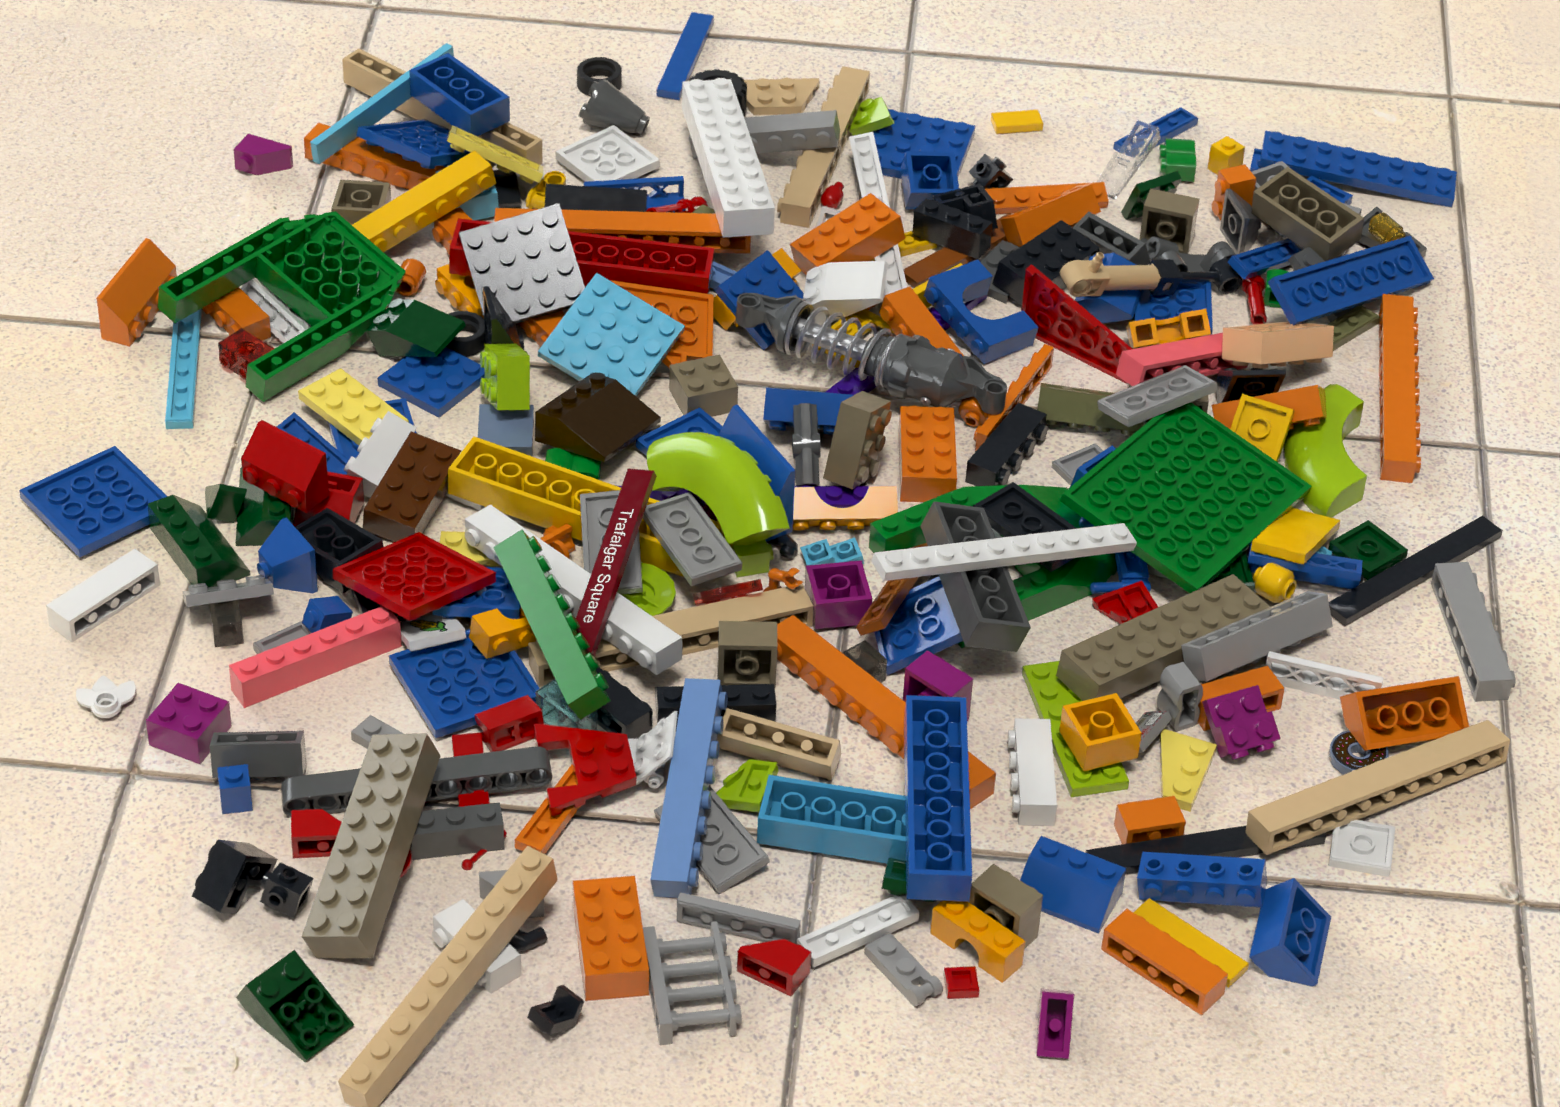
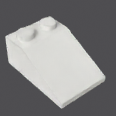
M886 261L831 262L814 267L807 271L803 299L810 301L814 310L822 306L828 309L830 316L836 312H842L844 317L881 303L884 297L888 263ZM820 311L815 316V323L823 325L826 321V314ZM835 317V318L831 321V323L834 322V321H837V320H839V319H841V318H840V317Z

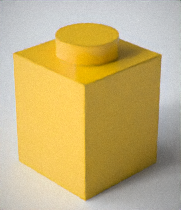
M1228 136L1213 143L1210 147L1207 169L1218 175V170L1243 165L1245 146Z

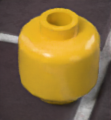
M1267 563L1264 567L1257 568L1253 575L1256 593L1277 604L1290 599L1297 586L1293 572L1275 563Z

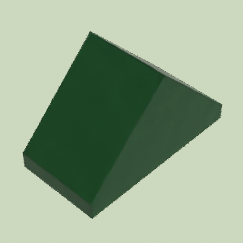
M224 484L207 486L205 488L207 518L234 523L246 496L247 489Z

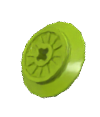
M641 563L643 592L621 595L651 616L663 614L672 606L676 596L674 581L660 568L652 564Z

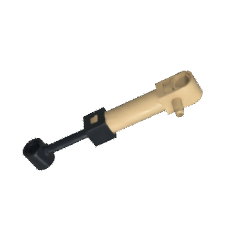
M1098 252L1092 260L1070 261L1060 270V276L1070 295L1074 297L1101 296L1103 291L1149 290L1151 295H1173L1180 282H1213L1222 294H1230L1238 290L1243 282L1241 276L1228 264L1229 259L1227 258L1216 261L1207 272H1180L1173 259L1151 260L1149 265L1104 266L1102 263L1104 254Z

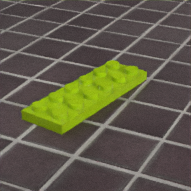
M1059 661L1023 666L1022 676L1039 718L1050 719L1053 754L1070 796L1078 797L1128 789L1129 779L1122 762L1083 772L1059 732L1062 707L1082 701L1056 676Z

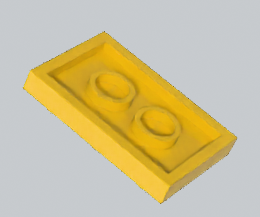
M1242 394L1230 430L1278 462L1295 411L1291 408Z

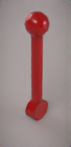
M504 830V839H506L507 832ZM479 850L470 859L463 860L461 867L464 870H471L473 864L487 850Z

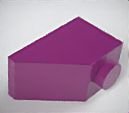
M248 133L233 149L235 169L258 176L293 167L292 146Z
M1041 988L1037 1056L1069 1059L1074 1004L1073 991Z

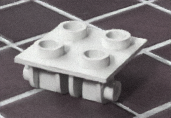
M674 711L667 718L661 719L653 729L639 737L636 744L637 758L634 764L637 777L636 785L641 781H645L651 788H658L664 782L665 763L673 757L677 711Z

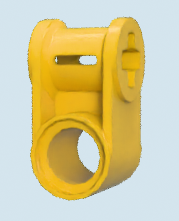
M559 171L546 173L540 180V183L529 191L526 198V207L528 209L544 208L546 184L566 185V176Z

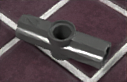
M810 403L793 405L794 434H792L793 459H795L796 486H820L819 458L821 457L820 433L817 431V407L815 404Z

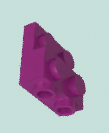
M1258 685L1202 701L1220 758L1228 755L1231 756L1232 760L1249 755L1248 749L1255 747L1257 752L1272 749L1275 747L1273 742L1281 739L1272 711H1266Z

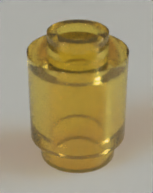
M1387 213L1377 214L1370 220L1369 232L1382 244L1405 237L1403 227Z

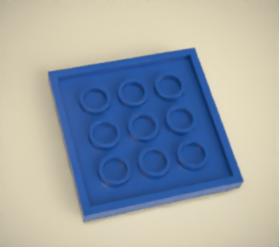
M888 109L894 124L873 131L883 176L902 179L900 168L905 152L923 151L954 152L957 176L959 177L975 134V125Z
M425 119L360 126L357 129V137L366 140V144L381 146L385 152L398 153L402 155L404 160L417 161L421 163V167L427 169H435V166L438 165L448 167L471 153L467 150L462 153L451 148V143L447 142L450 129Z
M116 446L19 490L20 498L79 558L149 525L147 504L167 497Z
M469 629L465 630L466 638L464 640L413 652L407 649L389 655V664L436 739L478 725L475 721V714L528 695L537 705L544 703L543 692L515 650L486 659L469 638Z

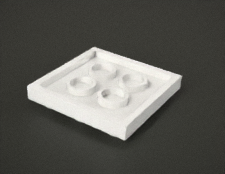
M614 125L556 151V160L585 182L636 179L660 167L659 158Z

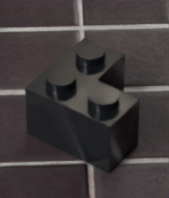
M981 184L933 195V200L938 203L991 221L992 230L998 228L994 201Z
M217 839L208 853V861L203 872L196 879L192 897L220 913L237 914L248 887H260L263 877L267 871H273L278 859L250 843Z

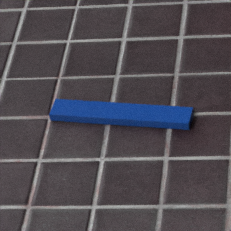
M691 12L657 87L656 96L680 100L682 96V82H686L690 78L713 26L714 15Z

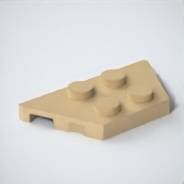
M760 78L757 80H744L747 84L746 106L753 115L803 113L806 104L810 103L813 98V92L819 89L820 79Z

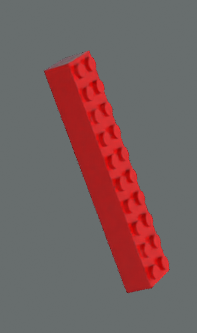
M457 219L449 251V274L471 276L459 232L493 222ZM568 231L585 287L594 275L598 273L610 281L709 294L714 248Z

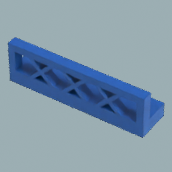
M683 176L584 182V186L639 190L650 186L654 190L647 194V209L676 204L679 200L684 199ZM668 185H678V192L667 193L664 189Z
M1250 545L1248 564L1251 573H1255L1257 568L1264 567L1267 563H1275L1291 570L1295 577L1294 580L1353 589L1359 585L1361 580L1363 560L1315 553L1305 564H1299L1252 552Z

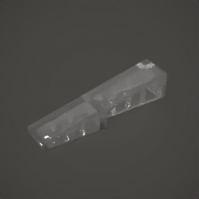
M1137 120L1119 152H1114L1097 182H1105L1109 198L1116 200L1159 142V127Z

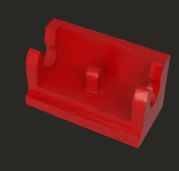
M528 695L475 714V721L483 730L481 732L482 741L489 748L490 752L502 751L534 739V724H544L542 709Z

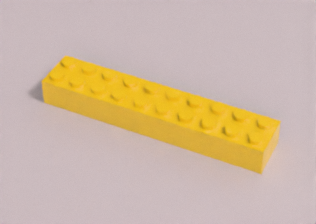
M473 436L448 468V494L485 507L491 504L504 514L544 528L551 526L559 528L567 523L572 526L571 537L582 541L580 494L617 491L621 489V487ZM649 498L647 505H650V504H653V503H656V502H659V501H658V500H655V499H652V498ZM642 518L639 527L641 562L652 564L662 570L684 577ZM711 519L716 528L724 537V533L720 523L718 521Z

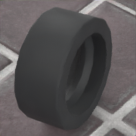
M593 57L582 61L577 67V87L580 92L587 96H591L588 93L593 82L602 80L591 78L593 76L608 77L604 79L608 80L618 90L622 87V68L613 59Z
M469 311L448 313L465 322L466 326L461 331H469L474 334L467 337H455L446 347L465 357L481 352L485 344L483 317Z

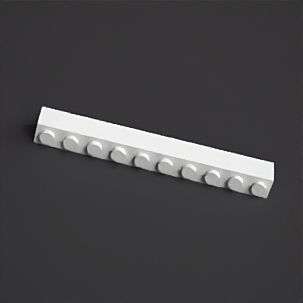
M491 504L465 518V539L468 544L480 550L499 565L501 563L493 548L494 546L521 529L524 530L529 538L534 536L543 551L539 552L540 556L544 555L552 570L548 571L549 575L553 574L561 586L558 593L564 595L571 607L567 612L572 613L576 618L591 576L589 572ZM617 592L602 639L609 641L622 653L627 654L655 675L681 661L682 637Z

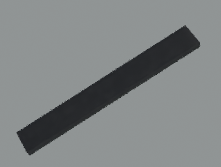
M1482 515L1330 601L1331 616L1346 626L1431 578L1436 563L1459 562L1501 538L1503 530Z
M1246 826L1095 848L1085 852L1125 867V874L1138 873L1142 852L1242 857L1264 853L1246 834ZM1322 833L1281 850L1325 844L1326 835Z

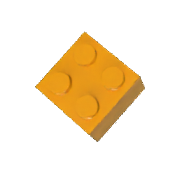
M1117 693L1062 707L1059 732L1083 772L1138 758L1142 732Z

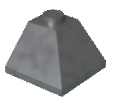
M1226 189L1220 231L1237 255L1249 251L1256 242L1258 230L1261 228V219L1251 213L1252 207L1232 189Z

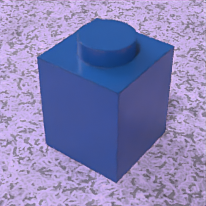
M339 596L309 599L302 623L313 633L350 619L353 611Z
M248 764L217 767L222 815L253 811Z

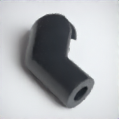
M787 534L766 542L782 547L780 554L788 559L793 558L794 552L798 550V544Z
M542 927L528 933L518 930L509 941V944L516 951L525 952L546 942L547 935Z

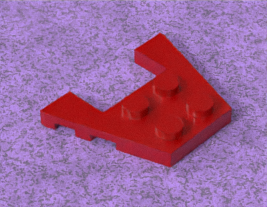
M534 724L537 747H542L546 750L569 748L577 784L547 788V800L551 816L561 814L563 808L571 805L575 808L585 805V800L600 795L604 798L636 785L637 777L627 734Z

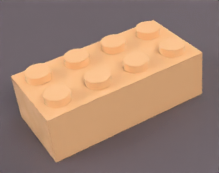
M1289 322L1223 327L1222 359L1232 360L1233 365L1247 366L1249 363H1252V368H1268V364L1270 366L1283 367L1286 366V362L1293 365H1302L1304 360L1309 363H1321L1322 358L1333 357L1334 326L1307 322L1293 326Z

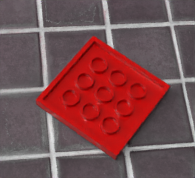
M417 532L334 568L333 579L382 605L384 608L395 612L404 619L411 621L495 583L496 572Z

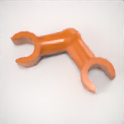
M777 568L770 569L768 572L769 586L763 592L782 588L780 582H784L790 589H795L803 583V581L794 578V575L800 572V570L797 568H791L789 571Z

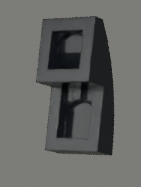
M493 170L496 180L494 186L498 194L499 208H521L522 202L516 172L506 173L501 170Z

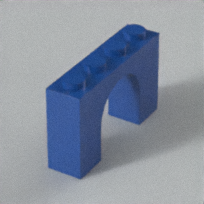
M975 260L929 277L924 297L938 311L943 320L953 328L958 337L967 344L972 353L985 364L1032 346L1039 327L1024 310L1001 319L993 320L981 318L967 309L964 303L988 294L993 278L979 260Z

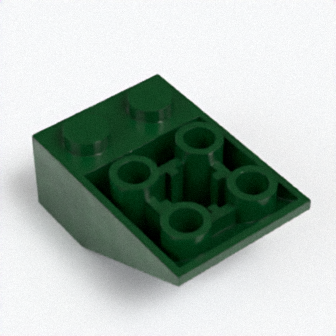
M295 949L247 983L236 997L259 1026L304 1062L355 1025Z

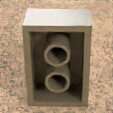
M861 391L841 402L823 479L854 489L877 474L880 464L877 461L878 455L883 449L886 437L883 436L885 426L889 424L892 416V411L889 410L891 401Z

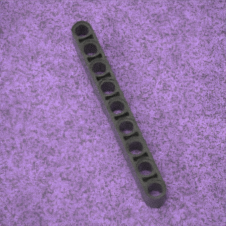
M528 747L440 758L426 801L456 798L459 794L474 793L477 790L495 793L545 786L552 780L549 753L542 747ZM361 768L287 778L281 784L283 812L291 817V810L323 809L327 813L346 811Z

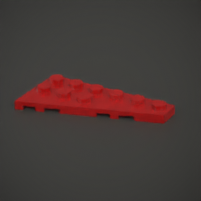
M1031 264L1026 268L1021 311L1024 310L1039 327L1035 339L1128 384L1118 377L1116 372L1122 351L1132 350V348Z

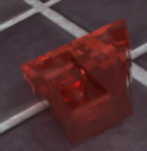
M761 579L693 593L695 605L701 603L705 605L719 602L724 598L731 597L733 599L748 595L747 593L761 591L763 588Z

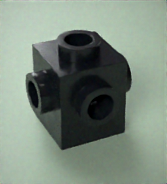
M986 154L969 171L975 178L973 184H981L984 189L1006 188L1013 180L1004 170L1007 166L998 157L992 159Z
M280 862L273 872L267 871L263 877L260 888L264 890L260 902L294 918L307 901L314 878Z

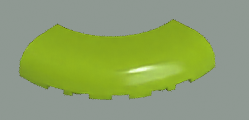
M1330 384L1324 388L1327 418L1321 419V424L1304 427V423L1294 424V429L1288 430L1284 444L1285 468L1312 486L1304 497L1303 502L1313 513L1331 518L1363 499L1367 475L1350 459L1343 445L1345 437L1360 426L1364 401L1338 384Z
M684 432L653 441L647 451L648 470H654L657 475L652 490L677 492L686 489L698 495L717 517L725 540L729 545L751 546L790 529L779 496H775L769 485L771 479L768 475H763L757 466L758 462L747 451H742L735 446L734 442L721 436L704 432Z

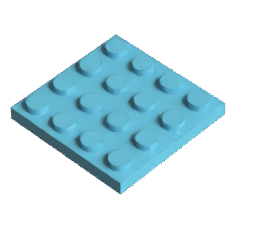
M596 273L538 350V356L578 381L583 380L591 373H603L606 377L616 379L637 396L682 335L685 325Z

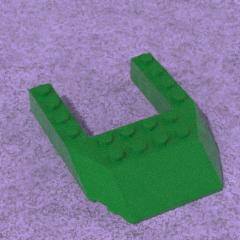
M336 211L326 212L321 215H304V219L291 221L289 217L279 218L159 286L158 309L171 321L177 323L256 278L311 326L309 329L247 365L245 386L264 402L343 355L374 323V319L385 312L406 271Z
M1007 485L961 487L870 523L869 549L875 553L909 549L926 543L921 524L933 501L973 507L976 503ZM1018 485L1077 529L1081 528L1079 520L1082 516L1060 501L1062 494L1068 489L1067 487ZM1115 553L1077 557L1053 572H1050L1038 562L1013 565L1021 573L1022 577L1012 581L1027 619L1030 621L1092 595L1093 593L1090 591L1091 583L1107 582L1109 577L1117 572ZM964 641L957 643L961 648L967 647Z

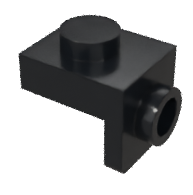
M560 985L557 987L552 1001L531 1007L527 1018L536 1024L540 1031L548 1035L556 1034L575 1027L584 1001L565 985Z

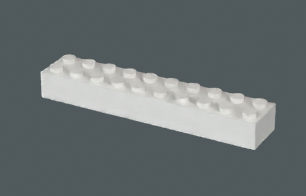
M717 78L705 81L693 79L682 82V110L722 236L738 237L774 234L775 207L731 79Z

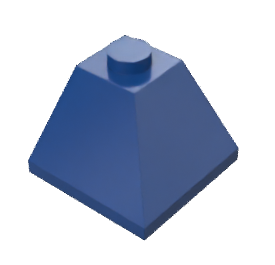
M287 518L281 519L258 550L259 563L257 564V570L259 575L269 579L273 584V588L312 594L318 592L315 549Z

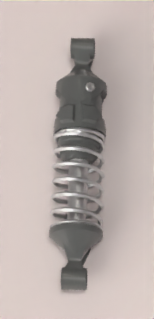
M743 293L737 298L736 323L744 328H752L758 324L765 323L774 337L778 351L783 354L792 355L795 353L797 358H801L811 343L813 344L811 351V361L813 364L818 363L825 350L828 349L829 353L826 362L828 369H832L837 365L842 354L845 355L842 369L844 375H847L853 370L857 360L861 361L858 372L860 381L870 375L874 377L876 386L881 385L882 388L888 390L889 394L896 398L915 397L926 406L947 407L955 401L975 397L981 409L987 414L996 415L1004 411L1007 384L1000 377L987 372L974 357L962 356V354L955 352L953 349L936 348L931 345L930 340L920 335L911 337L898 334L893 336L889 329L877 332L873 323H868L862 327L858 318L853 317L846 321L842 312H836L830 316L826 307L821 306L814 310L810 301L798 298L796 295L774 298L757 293ZM820 311L826 314V321L823 325L815 323V316ZM835 317H840L842 326L838 331L831 328V321ZM852 322L857 324L858 332L855 336L846 334L847 327ZM867 328H871L873 330V337L868 341L863 340L862 333ZM803 341H805V344L800 352V347ZM819 346L821 347V349L816 357V352ZM834 352H836V356L832 362ZM852 358L851 363L848 367L849 359Z

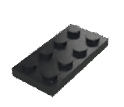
M1014 482L973 505V507L984 508L991 528L1003 537L1077 529ZM1074 558L1038 563L1050 572H1053Z

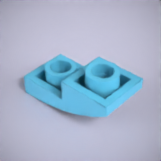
M856 538L829 546L827 539L800 547L806 565L860 560L864 564Z

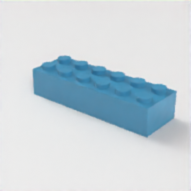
M769 775L758 816L757 843L886 864L888 858L906 861L905 796Z

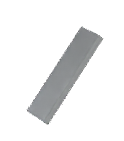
M681 892L677 899L678 922L711 929V922L717 921L719 931L764 942L786 939L797 944V939L800 938L801 920Z

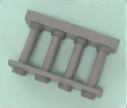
M711 922L710 937L663 941L662 938L657 939L655 926L643 927L649 966V990L659 1045L672 1044L673 1031L678 1030V1027L727 1022L729 1036H736V1025L742 1023L740 1004L734 1005L733 999L737 998L735 980H729L728 975L732 974L730 956H724V951L727 950L725 932H719L718 922ZM712 949L714 958L713 961L667 965V962L661 963V958L664 957V954ZM717 973L719 985L672 989L671 986L666 987L665 984L666 981H669V978ZM718 997L722 998L724 1008L677 1014L676 1011H670V1006H673V1002Z

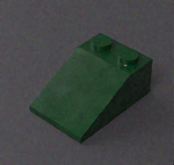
M398 298L389 303L385 312L374 319V323L366 332L379 356L437 357L466 324L461 319L415 299L403 300Z

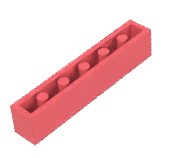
M1223 333L1122 351L1116 375L1131 386H1135L1185 365L1204 376L1219 374L1220 370L1227 368L1245 369L1248 365L1237 366L1233 365L1232 360L1222 359Z
M381 606L230 664L231 691L241 705L246 708L402 647L400 621L391 610Z

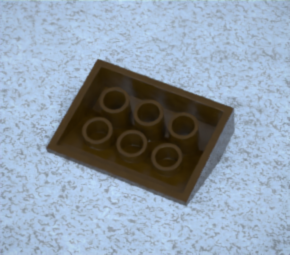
M595 372L535 412V441L606 462L660 423L661 417L616 379L606 377L603 373Z

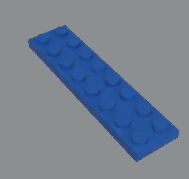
M1265 130L1259 162L1261 167L1283 161L1299 175L1313 176L1321 180L1452 208L1457 171Z
M1407 236L1275 276L1268 281V284L1289 323L1294 326L1382 299L1383 294L1394 295L1426 285L1434 280V277L1412 237Z

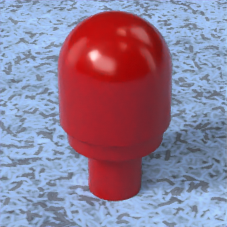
M836 182L825 189L820 199L822 206L833 209L839 206L843 199V183Z

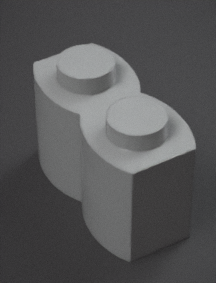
M1184 662L1165 667L1160 677L1162 689L1157 697V707L1160 711H1169L1172 717L1169 723L1178 732L1193 727L1197 723L1200 715L1198 704L1203 696V687Z

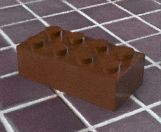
M411 431L364 507L363 529L393 542L417 532L423 534L448 492V468L459 456L461 450Z

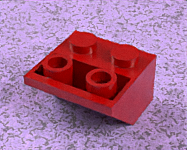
M327 471L329 496L308 513L296 508L293 526L301 524L326 508L355 523L364 504L363 478Z

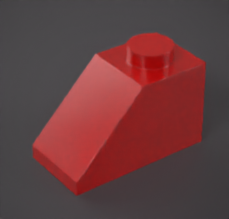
M323 809L291 810L293 858L330 857L342 822Z
M786 939L741 946L737 953V972L792 997L810 973L812 951Z

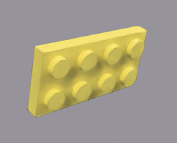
M452 125L447 138V142L451 143V148L462 153L465 150L469 152L475 150L486 161L489 160L496 163L497 169L506 173L514 171L520 174L519 178L530 184H533L534 181L540 183L544 166Z
M341 368L298 390L299 399L357 445H360L364 437L368 439L373 433L370 430L377 418L383 419L388 411L409 423L407 418Z

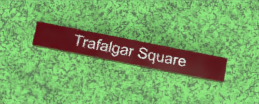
M627 469L576 616V620L580 625L577 632H581L590 647L586 651L587 653L591 652L594 658L657 477L654 470Z

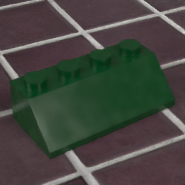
M241 467L239 487L247 489V492L237 515L235 543L236 546H262L281 519L287 518L293 524L294 507L243 480Z
M170 495L147 504L151 531L191 585L205 583L207 588L216 587L217 581L228 579L237 581L250 576V570L212 520L207 518L206 512L200 505L176 495Z

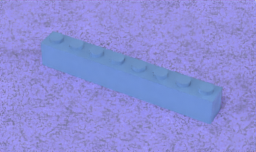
M685 678L674 740L673 757L670 763L650 878L654 897L678 898L680 892L691 895L692 887H697L699 870L696 868V863L701 861L703 856V843L700 842L701 835H706L707 817L704 814L705 809H710L711 791L708 790L709 784H714L715 782L713 760L718 759L720 750L717 735L723 733L724 720L723 716H721V711L726 710L728 701L727 692L722 690L721 680Z

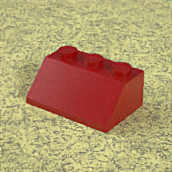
M264 420L259 421L241 457L243 480L283 500L292 507L308 513L329 496L326 453Z

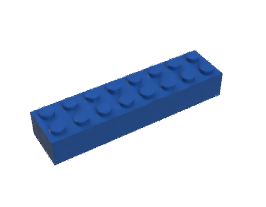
M906 695L904 714L907 899L969 901L972 883L966 698Z

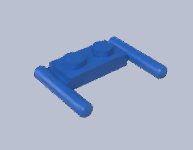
M1083 517L1080 518L1079 525L1081 528L1095 527ZM1131 551L1115 553L1119 582H1093L1090 585L1091 593L1101 594L1143 581L1149 593L1151 591V584L1148 581L1147 563Z

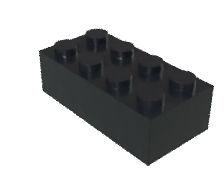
M1060 220L1000 260L992 284L1022 305L1025 271L1031 264L1064 290L1067 287L1060 276L1061 268L1070 261L1089 260L1090 256H1094L1099 252L1100 247L1069 224Z

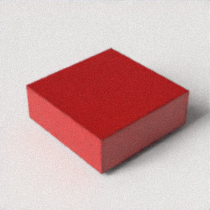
M976 966L944 968L943 975L947 999L979 998L980 990Z

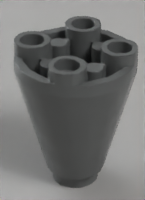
M602 79L599 82H593L588 93L591 95L588 104L584 103L579 112V117L583 118V122L587 125L608 128L614 125L622 132L639 133L642 135L648 126L650 117L646 116V113L608 80Z

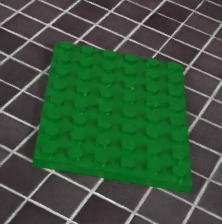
M1190 402L1153 417L1062 494L1060 501L1095 527L1125 523L1137 542L1134 551L1131 552L1185 591L1192 593L1211 583L1250 547L1252 541L1263 530L1301 501L1308 494L1312 486Z

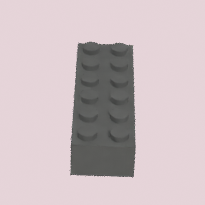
M933 501L921 524V529L928 546L995 538L984 508ZM1007 566L939 574L965 646L999 651H1018L1031 627Z

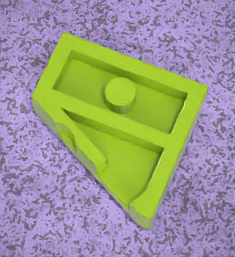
M878 97L873 100L869 98L860 104L849 130L852 136L873 132L894 124L883 98Z
M748 759L735 773L730 774L723 780L724 786L716 794L729 809L760 812L768 776H777L778 774L777 762Z

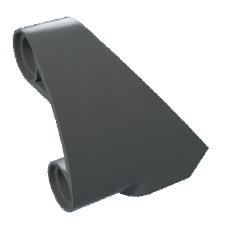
M1152 237L1149 240L1146 238L1141 239L1142 242L1146 243L1150 259H1173L1180 272H1207L1216 261L1225 258L1230 259L1236 255L1225 241L1214 244L1206 255L1180 253L1179 247L1175 242L1158 237Z

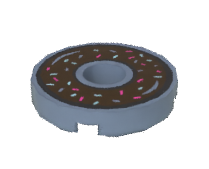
M1344 731L1335 736L1329 748L1331 764L1343 775L1389 758L1387 747L1364 751L1350 731ZM1352 753H1361L1364 757H1357Z

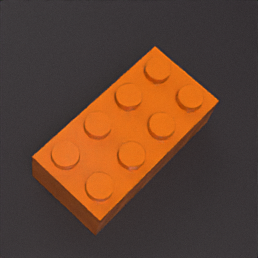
M870 193L790 243L795 264L807 275V271L826 263L871 261L906 238L900 215Z
M900 406L898 429L900 502H925L956 490L957 463L954 408Z
M635 876L573 881V911L585 1001L649 996V966Z

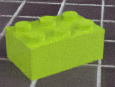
M484 344V352L480 353L481 368H485V378L480 379L481 394H485V398L496 410H530V356L517 344Z

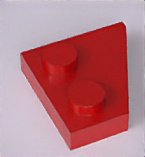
M1143 581L1092 598L1094 609L1120 624L1158 608Z

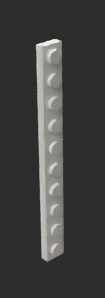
M873 132L849 137L862 198L872 193L890 207ZM896 244L875 257V261H886L888 263L884 297L887 294L907 287L899 247Z
M1125 523L875 552L872 563L881 579L889 581L1134 551L1137 542Z

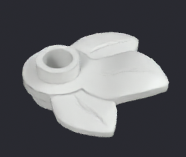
M103 675L96 681L92 689H77L76 699L80 705L92 709L95 716L110 718L121 711L122 705L134 698L136 686L134 681H128L116 686L109 678Z

